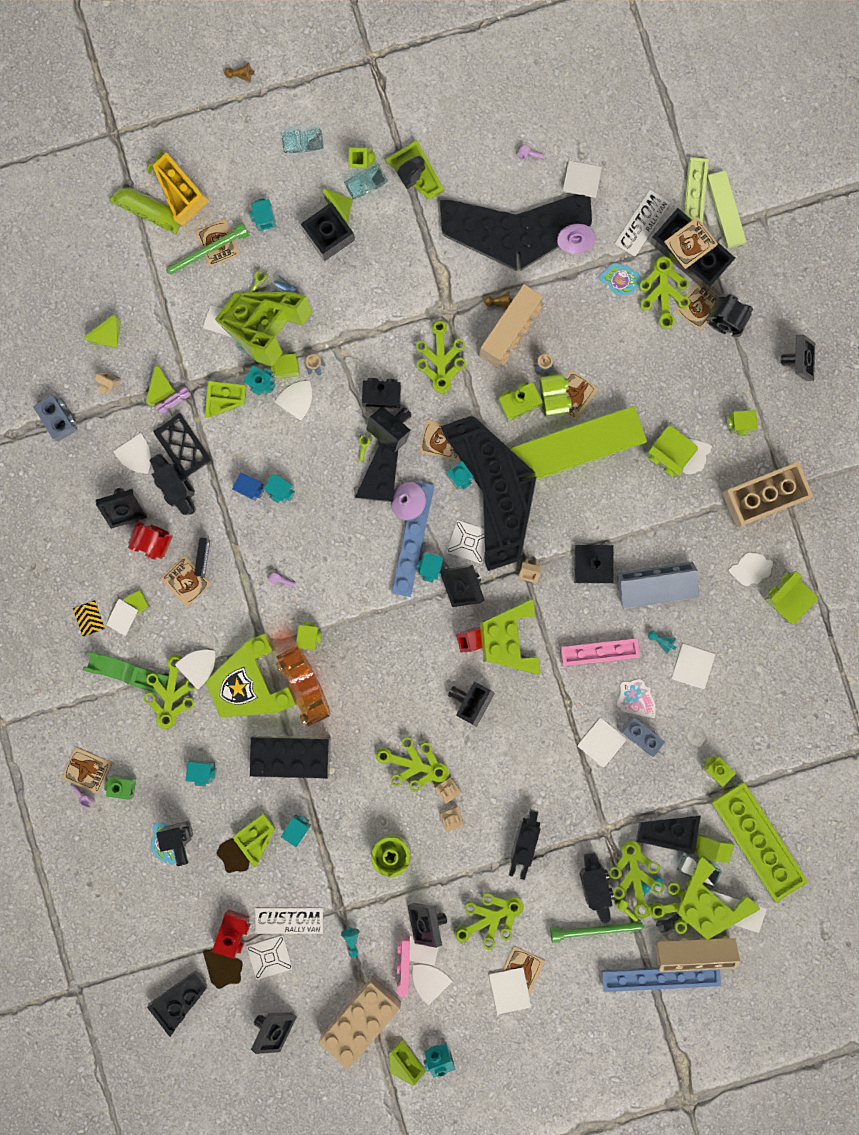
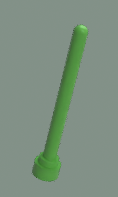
M243 222L235 225L236 228L233 229V232L167 267V273L173 274L236 238L245 239L250 236Z
M641 922L568 930H563V928L557 926L550 927L552 943H560V940L570 937L642 930L644 925Z

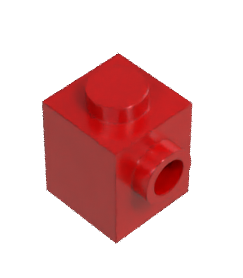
M480 627L471 628L456 634L460 653L473 652L482 648Z

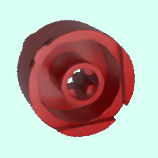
M136 521L128 541V548L139 552V550L143 551L146 557L154 560L165 557L173 534H169L170 532L152 524L144 526L145 522Z

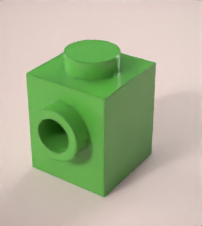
M119 775L110 776L104 785L106 797L126 800L133 798L137 778Z

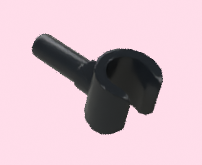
M677 913L668 920L658 921L656 926L662 924L664 926L663 931L660 933L670 931L671 924L681 916Z

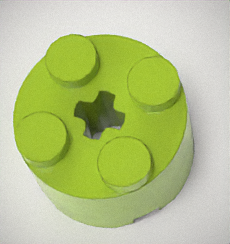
M399 834L381 836L375 842L371 853V862L374 869L381 875L388 877L401 875L410 863V846ZM388 852L395 853L393 859L391 856L387 857Z

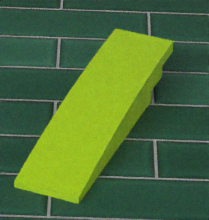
M632 406L510 448V450L536 472L520 478L519 481L537 476V480L645 444L647 440L636 407Z

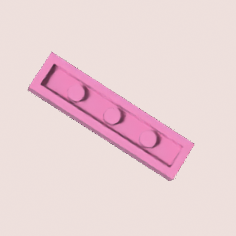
M638 638L561 647L563 666L640 658Z

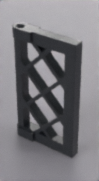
M181 413L153 431L173 463L181 467L186 477H189L212 461ZM180 421L185 428L184 431L174 430L175 424ZM166 430L170 431L168 442L162 436V433ZM173 432L184 433L182 444L171 443ZM186 434H189L195 443V447L185 445ZM171 445L181 446L179 458L176 457L170 448ZM184 447L194 449L192 460L182 458ZM197 450L204 457L201 461H195ZM181 460L191 462V467L185 470Z

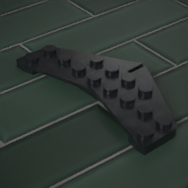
M579 194L519 214L507 213L454 200H440L441 231L444 237L517 271V254H520V268L522 271L559 248L557 238L562 229L573 224H584L589 227L592 224L591 197Z
M473 416L441 426L444 437L474 476L473 479L483 493L485 564L487 570L491 571L518 562L523 553L537 476L523 481H519V479L536 472Z

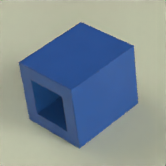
M240 472L232 490L256 501L257 498H261L264 492L262 488L264 484Z

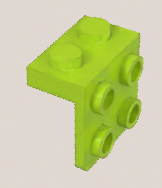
M668 426L645 455L648 456V460L651 463L661 466L665 474L676 478L683 472L685 465L697 452L698 446L673 426Z
M788 571L780 579L781 582L777 586L772 587L767 593L768 596L764 599L790 624H796L818 600V596L800 580L802 575L798 571Z

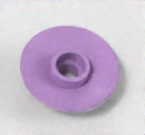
M573 224L560 231L557 241L563 251L576 254L589 250L596 241V235L594 230L587 225Z
M412 482L400 485L395 490L393 502H391L393 512L403 520L417 518L423 512L426 505V494L423 488Z

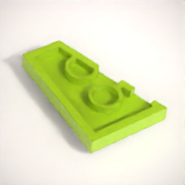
M418 140L385 159V161L396 171L408 160L416 156L423 157L425 160V170L413 187L429 201L445 190Z

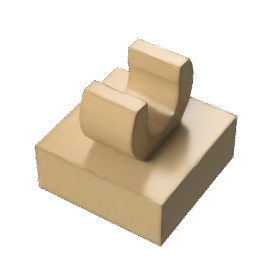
M102 372L96 374L94 381L100 383L98 392L105 395L106 392L110 393L111 389L119 387L121 379Z
M526 559L522 563L518 579L537 583L541 572L539 561L532 565L528 564L529 559Z
M451 776L435 787L445 804L461 794L460 789Z
M458 806L440 812L446 832L465 825Z

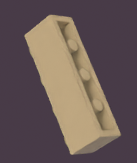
M728 936L708 940L705 937L698 940L683 938L679 941L664 939L657 942L655 948L659 972L734 969L740 963L736 938H729Z

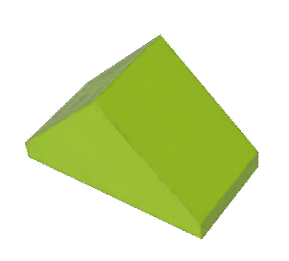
M159 366L154 368L146 403L152 407H155L157 403L163 402L165 398L176 392Z
M698 834L695 854L714 862L730 863L735 844Z

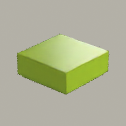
M141 590L123 599L124 602L138 610L137 614L150 607Z

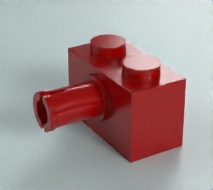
M228 909L224 914L212 952L233 959L237 953L241 954L245 943L242 942L243 935L248 934L251 926L248 923L250 916Z

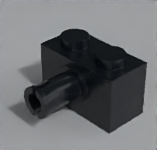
M367 378V381L363 380L362 406L400 408L401 382H398L397 379L379 381L377 378Z
M381 406L369 417L366 430L395 453L407 442L411 429L403 423L410 419L412 414L409 410L404 413L407 410L404 407L394 416Z
M475 681L468 693L456 688V686H452L450 690L457 693V695L449 691L448 697L462 703L456 716L477 727L495 693Z
M188 821L165 826L156 832L160 852L173 850L176 866L189 863L185 846L192 840L193 830L191 825L188 826Z

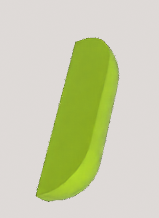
M121 188L109 200L111 203L175 235L179 231L180 224L175 222L170 206L136 189Z

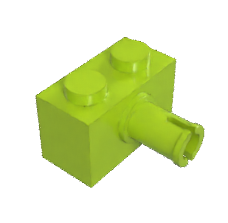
M527 382L517 386V390L513 392L508 390L500 394L501 398H498V404L507 422L542 406L543 401L533 382L530 384Z

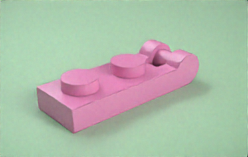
M402 936V942H398V954L401 955V962L397 963V974H401V980L397 984V994L400 997H405L408 994L410 936Z

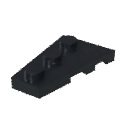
M383 443L379 444L357 491L356 499L393 502L399 450L393 453Z
M701 815L639 822L636 842L695 854Z
M195 970L147 1005L148 1010L169 1037L172 1036L177 1026L183 1021L186 1014L207 989V984Z

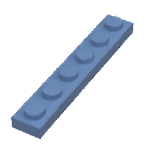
M417 481L416 484L420 485L426 494V505L423 512L417 518L407 520L392 590L393 594L411 597L434 491V485Z
M658 967L602 970V986L604 992L721 986L720 969L659 972Z

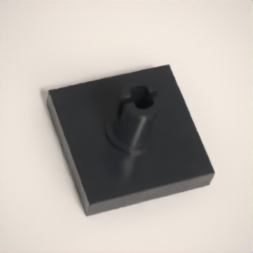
M796 335V353L782 354L781 365H795L796 375L805 381H814L816 343L805 335Z
M117 488L114 490L113 495L96 499V506L111 529L147 518V512L133 489L125 491L123 488Z
M574 545V583L613 584L614 545Z
M473 564L440 571L452 607L480 604L485 601L479 585L481 578L477 579L480 576L475 572Z
M418 903L407 905L414 943L434 948L442 946L439 926L447 923L445 913L436 914L435 906Z
M292 1012L268 1013L266 1018L263 1015H258L254 1020V1025L260 1031L251 1050L255 1054L281 1052L297 1016Z

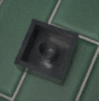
M332 202L301 223L304 234L324 262L355 241L353 231Z

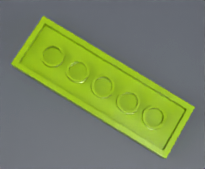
M742 781L711 801L714 809L775 903L808 883L805 875L745 782Z

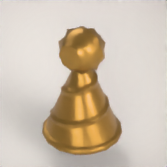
M247 63L234 71L231 68H227L224 74L227 78L235 76L250 83L251 75H255V71H251V66Z
M510 291L495 299L487 296L484 299V304L491 306L494 303L507 309L513 299H510Z

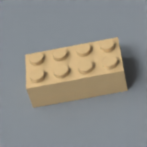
M524 284L481 346L479 357L497 369L501 364L504 366L510 358L511 349L515 350L522 338L521 334L525 335L530 329L533 321L532 318L536 319L542 311L541 308L544 305L541 303L543 296Z
M799 461L722 492L736 528L814 497Z
M371 976L320 1035L318 1043L349 1069L400 1010L401 1001Z

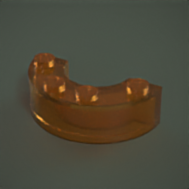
M296 646L276 656L279 661L276 665L280 673L284 672L290 681L288 685L293 693L296 692L298 697L296 702L302 712L300 718L304 726L310 727L330 717L331 712L325 694L301 649Z

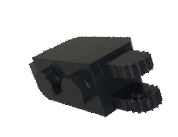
M162 454L155 455L149 460L154 470V473L151 475L154 478L155 485L163 492L165 501L171 507L176 506L183 515L194 514L196 507L191 497L194 496L195 490L183 470L177 464H169Z
M530 809L528 818H523L519 823L511 852V865L508 876L513 877L516 865L521 864L523 867L520 872V879L525 880L528 867H531L541 830L540 822L537 821L539 813L537 810Z
M595 852L583 854L584 868L581 869L579 874L586 903L590 909L597 911L602 923H609L611 919L609 907L613 906L611 900L615 898L612 888H608L607 881L610 880L608 870L604 869L599 863Z

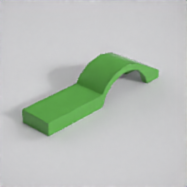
M88 652V656L91 657L88 666L83 667V671L115 678L131 686L158 694L155 688L149 685L146 680L150 673H155L158 676L159 682L167 691L169 678L167 675L138 667L110 656ZM150 676L149 681L151 683H154L156 681V677Z

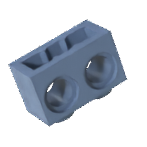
M51 395L33 406L52 439L59 442L78 430L75 426L77 422L72 414H68L65 410L67 405L62 398ZM55 405V411L50 414V407ZM65 421V427L60 430L59 424Z
M632 716L629 717L619 730L652 757L656 755L665 743L664 740Z

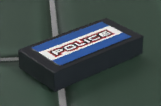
M199 538L194 575L205 578L210 547V540L207 538Z

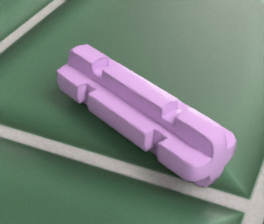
M183 386L179 389V392H174L165 398L164 402L160 401L157 403L155 408L160 414H163L168 408L171 409L180 403L183 398L186 399L191 394L187 387Z

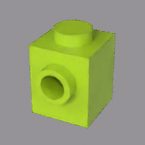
M349 147V168L373 167L376 161L373 147Z
M283 352L274 365L271 366V371L276 375L277 379L300 376L296 353L289 354L288 352Z
M756 410L735 411L729 414V417H727V428L730 429V434L737 433V436L749 435L748 432L757 430Z
M305 621L304 625H299L296 648L317 650V644L321 643L322 631H319L320 627H315L313 622Z
M717 755L709 756L703 763L702 769L722 787L736 774Z

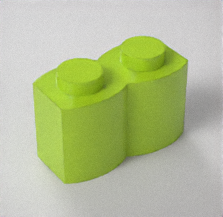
M563 374L540 377L539 383L545 417L568 414L569 409L572 408L571 398L567 397L566 390H569L568 379H564Z

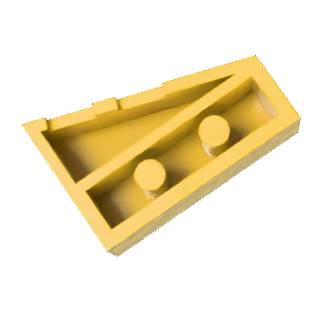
M167 152L153 164L161 188H163L166 195L167 203L172 210L175 222L184 226L210 200Z

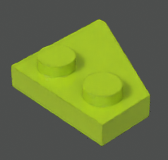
M208 381L205 418H210L245 405L247 385Z
M263 813L232 837L253 867H256L276 828L267 815Z

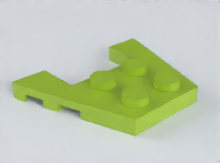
M527 600L503 613L480 622L484 662L531 674H541L539 657L521 658L517 619L535 617L534 600Z
M700 856L676 912L708 940L759 911L760 907L748 896L744 895L731 910L703 885L716 868Z

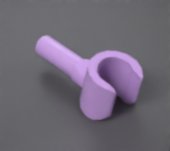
M526 145L521 146L517 153V157L523 160L528 155L544 159L545 154L532 151Z
M272 573L268 578V581L274 585L279 581L292 587L296 584L284 579L278 573Z
M75 785L71 787L80 798V806L90 808L88 801L95 803L94 797L84 795Z

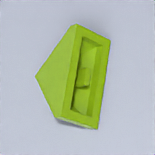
M328 189L322 190L328 204L332 202L349 225L353 199Z
M114 314L85 335L84 338L92 345L117 348L121 321Z
M403 1040L389 1053L390 1073L410 1085H415L426 1072Z

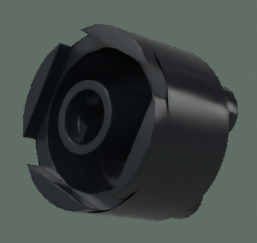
M728 294L727 297H718L706 321L710 320L709 326L722 334L730 332L732 337H740L752 315L753 308L750 305L739 302L736 296Z

